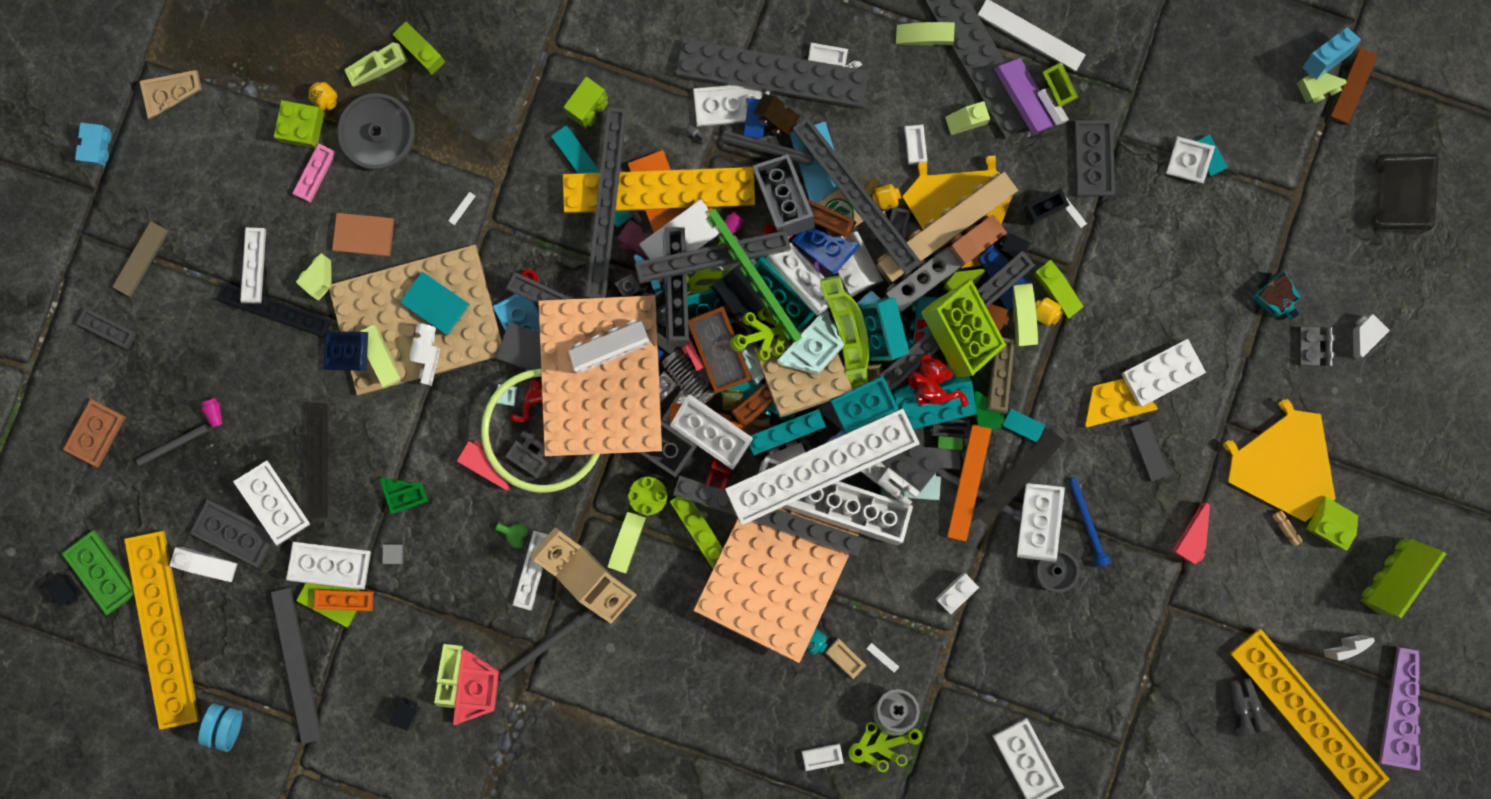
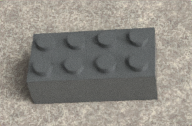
M789 154L753 165L754 178L775 233L786 230L788 237L815 228L813 213Z
M661 421L662 451L639 453L677 478L698 445Z

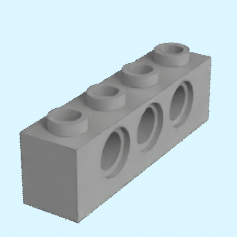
M948 247L944 250L942 248L938 249L932 254L934 258L930 261L925 259L917 267L918 270L914 273L909 272L902 277L903 281L898 285L893 283L886 289L885 298L896 297L899 313L903 312L962 266ZM935 263L940 264L942 271L935 272L932 265ZM924 275L927 282L925 284L919 283L917 276ZM902 287H909L912 291L911 295H904Z

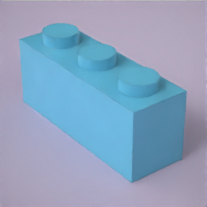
M1345 28L1315 50L1302 68L1317 80L1350 56L1361 39L1349 28Z

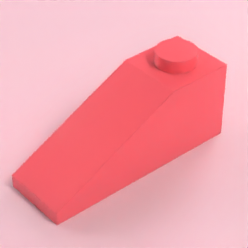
M476 440L474 443L468 441L457 462L509 491L511 489L510 484L491 466L482 443Z
M1201 503L1171 551L1190 564L1196 565L1200 563L1205 556L1203 552L1206 549L1210 510L1208 503Z

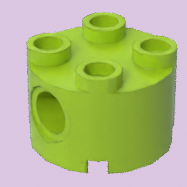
M644 477L633 483L628 498L630 505L636 512L649 516L657 514L664 509L668 501V492L660 480Z

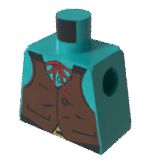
M1285 272L1278 274L1251 297L1274 317L1285 313L1290 320H1293L1300 314L1294 306L1301 299L1300 295Z

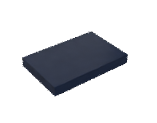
M326 332L324 370L367 371L368 332Z

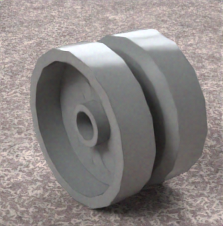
M901 689L890 690L885 693L875 704L873 711L874 722L878 729L890 736H900L908 732L917 723L920 714L919 704L915 697L908 691Z

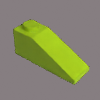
M407 22L393 33V36L431 75L445 63L442 56Z
M1052 260L1032 274L1051 299L1061 306V311L1068 319L1084 307Z

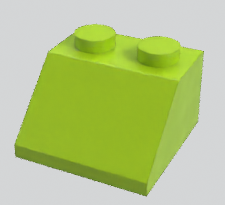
M1324 496L1305 530L1334 547L1347 551L1357 535L1358 515Z

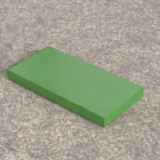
M92 530L61 553L105 615L111 614L135 596L132 580L95 530Z

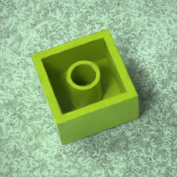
M586 76L564 106L567 116L585 129L588 126H592L597 119L596 115L600 110L603 111L608 105L606 91Z
M281 100L274 138L281 143L315 149L319 142L325 112L319 107Z

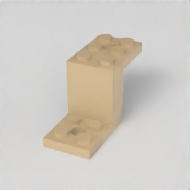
M556 527L529 556L538 565L556 576L581 604L610 624L613 623L636 596L634 591L613 577L588 550Z

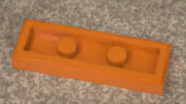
M315 589L313 609L373 611L374 591Z

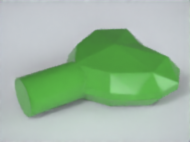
M498 523L496 530L505 534L508 543L516 549L522 547L524 543L523 538L529 532L527 526L523 524L507 527Z

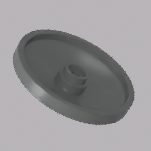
M372 93L355 99L345 108L338 123V139L346 156L355 164L370 170H384L397 165L409 154L415 140V124L410 112L399 100L386 94Z

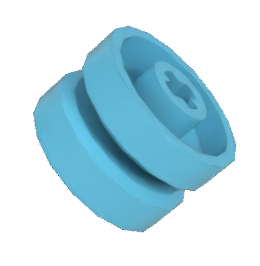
M211 704L201 723L198 737L199 744L208 748L215 745L217 750L229 752L240 731L242 711L235 708H229L226 711L224 705Z

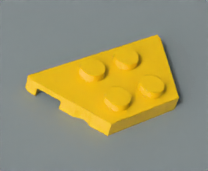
M1120 379L1092 386L1091 399L1088 404V413L1084 426L1086 428L1158 410L1153 401L1139 408L1125 380Z

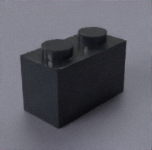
M1060 188L1027 204L1023 210L1032 226L1065 210L1069 203Z

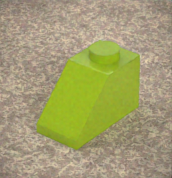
M977 269L955 272L953 276L950 275L942 282L945 285L942 290L948 293L972 279L975 285L985 273V270Z

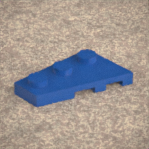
M814 229L798 233L792 240L797 247L834 275L860 248L859 243L848 242L840 237L835 238Z
M993 244L978 258L988 279L1009 262ZM1022 276L1014 284H1025L1031 282L1025 276ZM1013 285L999 297L1003 308L1007 310L1013 306Z

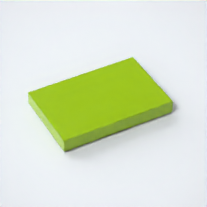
M306 583L297 601L313 609L315 589L363 590ZM313 609L347 628L357 611Z

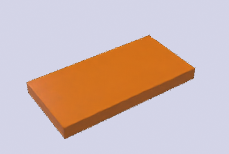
M663 150L628 163L631 172L671 170ZM686 209L645 211L655 233Z

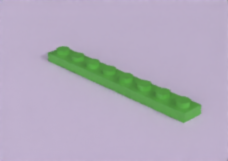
M710 208L705 212L708 216L706 221L711 228H716L719 233L717 237L723 245L727 244L730 249L728 251L729 255L734 261L737 259L741 265L739 267L741 273L745 277L748 275L752 281L749 283L756 293L759 292L762 296L760 299L762 304L766 308L771 309L773 312L771 317L776 324H781L783 335L787 340L791 339L795 342L802 338L716 209Z

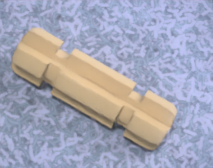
M1283 511L1273 514V518L1279 523L1280 529L1286 537L1290 538V543L1293 546L1302 542L1299 534H1296L1297 531L1290 521L1285 519L1286 515Z

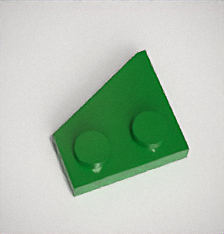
M380 479L391 514L429 502L423 483Z

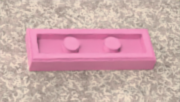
M318 143L292 194L311 203L336 152Z

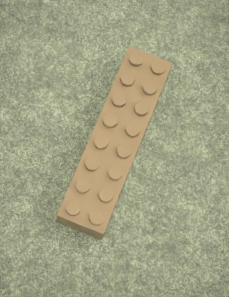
M997 172L986 181L987 185L981 184L971 192L972 196L968 197L965 195L957 201L954 209L950 206L939 215L940 219L934 218L924 226L925 230L921 232L918 229L910 235L907 244L921 262L1018 191L1005 172L1001 175ZM888 252L877 260L879 263L876 265V268L889 285L904 275V272Z

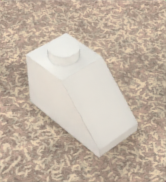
M1374 314L1363 315L1357 320V326L1353 329V357L1355 359L1363 358L1390 331Z

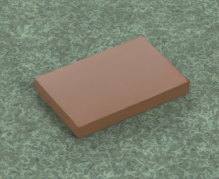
M336 213L332 251L390 257L395 219Z
M90 399L63 450L95 467H99L126 416Z

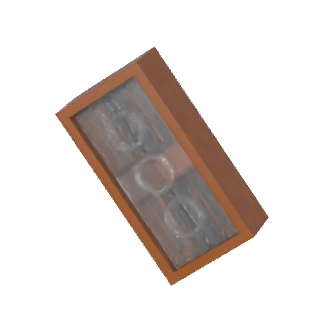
M723 306L688 319V325L715 394L752 380L741 351H734L730 346V340L735 335Z

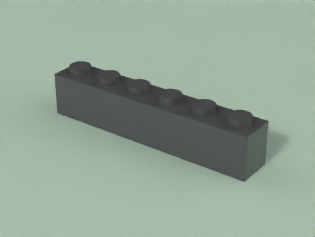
M665 227L663 233L664 256L686 252L685 227ZM681 274L664 278L667 347H686L689 341L687 275Z

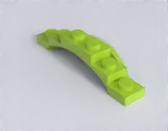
M838 275L821 279L820 284L824 299L827 300L839 336L844 344L842 349L846 376L852 389H855L870 382L867 374L869 336L866 322L859 306L847 294V291H844L841 277Z

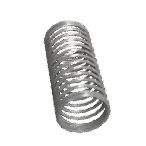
M677 349L661 362V365L664 368H668L667 372H670L675 382L681 385L680 389L686 392V396L692 395L705 385L706 381L690 393L688 392L702 382L704 378H701L692 387L685 390L690 384L700 378L701 375H698L690 383L683 386L698 374V371H696L688 379L680 383L685 377L695 371L696 368H693L682 378L678 379L693 367V364L675 376L690 364V361H688L672 373L688 359H683L674 368L670 369L685 356L683 354L676 359L682 353L681 349ZM676 359L671 365L667 366L670 362ZM709 385L705 386L697 394L693 395V397L696 398L701 392L707 389ZM710 388L698 397L697 400L705 404L715 395V392L711 391L712 388Z

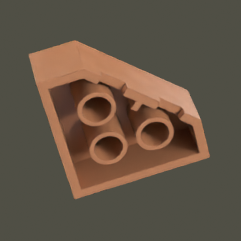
M985 215L977 221L978 226L975 227L973 224L962 233L964 236L959 234L947 244L950 251L961 263V267L1007 233L994 215L990 217Z

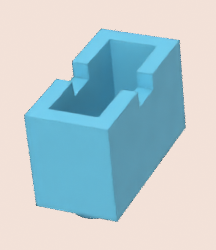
M80 123L78 138H81L82 142L81 145H77L75 160L82 164L105 166L109 158L107 149L108 143L111 141L110 129L104 125Z

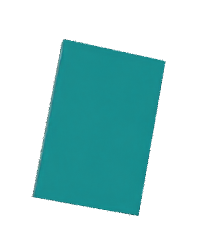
M423 271L400 302L447 336L470 306L469 303Z
M883 376L830 400L846 434L899 410Z

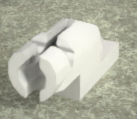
M417 323L415 332L420 334L421 337L413 338L410 361L425 365L424 368H421L419 379H421L422 384L432 386L441 350L438 347L432 346V343H435L436 327Z
M881 462L861 471L907 507L912 501L903 496L902 493L907 491L914 497H917L919 494L916 488Z

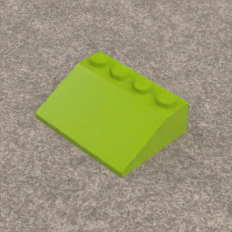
M972 279L967 280L938 298L921 312L956 378L973 376L1006 346Z
M1403 539L1397 543L1394 554L1385 560V566L1382 571L1376 573L1372 585L1367 587L1362 593L1363 598L1361 602L1379 615L1402 618L1446 556L1444 551L1413 539Z

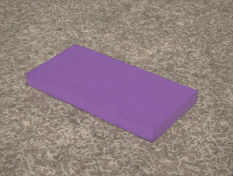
M1021 58L994 69L1033 135L1056 125L1038 96L1040 90Z

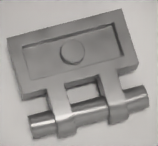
M1299 327L1298 366H1320V359H1325V366H1333V359L1335 358L1333 341H1335V335H1333L1332 327L1325 328V335H1320V327ZM1320 342H1325V352H1320Z
M524 430L520 435L525 439L523 445L515 441L505 457L538 478L549 463L543 459L545 455L544 443L537 439L535 434H530ZM531 444L540 449L537 454L528 449Z

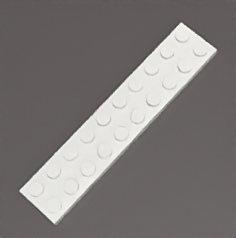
M901 409L730 486L725 491L742 526L911 449L920 443L904 409Z

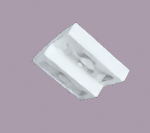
M1363 635L1341 638L1342 646L1324 649V654L1326 658L1338 661L1344 660L1363 652L1375 640L1373 637Z

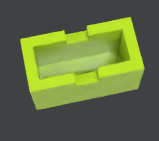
M1062 63L1043 71L1060 107L1079 98Z

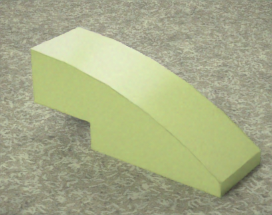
M925 22L897 25L896 45H953L955 22Z
M392 42L380 51H373L345 69L351 85L355 87L407 62L408 59L401 45Z
M1032 283L1013 285V322L1015 323V342L1019 346L1038 344L1037 316Z
M374 324L360 331L368 332L367 357L382 387L386 388L400 381V375L380 330Z
M627 512L608 568L627 573L646 519L645 517Z
M443 644L434 701L436 706L455 708L463 646Z

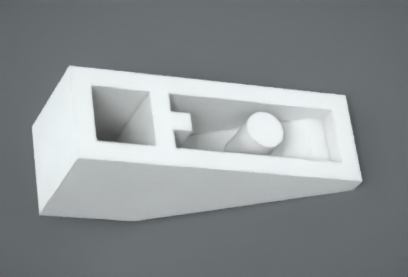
M175 547L169 566L232 582L238 563L185 547Z

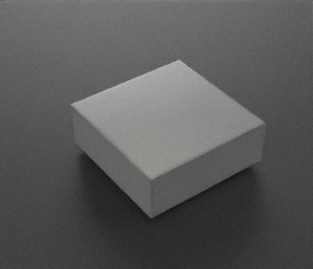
M383 544L382 564H403V544Z

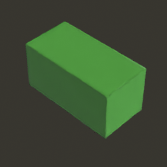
M938 436L937 448L962 450L963 438Z

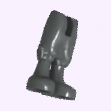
M1250 678L1242 679L1244 694L1238 681L1230 682L1234 703L1233 709L1237 715H1240L1241 726L1235 730L1236 737L1252 735L1255 732L1259 733L1272 729L1271 724L1265 721L1260 713L1261 701L1258 699ZM1248 710H1250V712H1252V716H1253V719H1254V725H1252V723H1251V721H1250L1249 714H1248L1249 711H1248Z

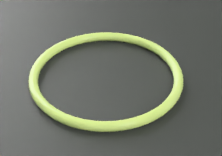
M541 369L529 370L508 379L490 398L482 418V445L491 466L510 484L531 492H555L570 487L581 480L595 465L600 454H591L589 460L580 471L562 482L536 485L521 481L508 473L496 459L489 440L491 414L500 397L518 382L533 377H542Z

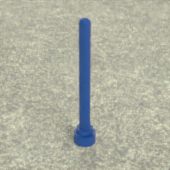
M1073 477L1069 482L1096 553V560L1094 562L1097 568L1111 563L1110 557L1106 555V552H1103L1078 481Z

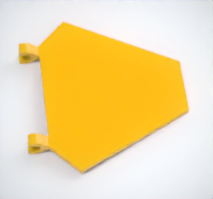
M987 156V170L927 175V161L919 162V178L902 198L921 229L925 230L924 226L932 219H940L939 215L950 206L954 209L957 201L965 195L968 197L972 196L971 192L981 184L987 185L986 181L998 172L996 170L995 156ZM1012 196L986 215L988 217L994 215L999 223L1002 224ZM949 242L941 247L942 250L948 247L947 244H949ZM988 248L961 268L982 266L978 258Z
M1283 399L1278 403V406L1286 413V416L1240 450H1238L1233 440H1228L1222 444L1232 455L1228 483L1305 522L1314 515L1324 496L1333 501L1336 499L1321 414L1294 410L1291 402L1288 399Z

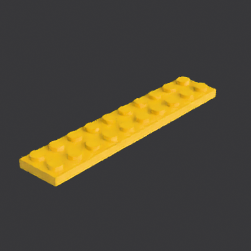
M753 167L620 172L616 211L688 209L700 199H702L707 208L755 206ZM600 173L563 174L564 213L596 212Z
M165 531L124 539L159 730L198 722L200 718L172 567L169 566L171 561Z
M1258 628L1229 653L1353 799H1368L1390 780L1261 629Z

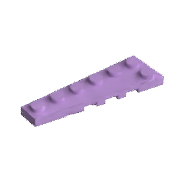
M1400 647L1396 649L1379 763L1420 771V746L1418 745V734H1420V726H1418V714H1420V707H1418L1419 651Z

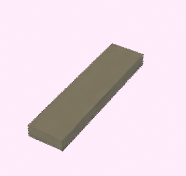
M150 221L114 283L113 288L132 297L169 233L168 230Z
M1003 338L1006 346L992 358L987 410L1006 414L1008 412L1015 340Z

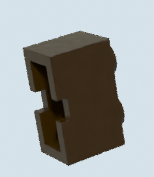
M763 94L753 112L759 118L758 121L761 124L770 126V131L778 136L781 134L789 136L800 117L791 108H787V110L783 108L785 104L776 96Z

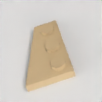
M196 70L140 81L148 119L154 118L202 90L199 74Z

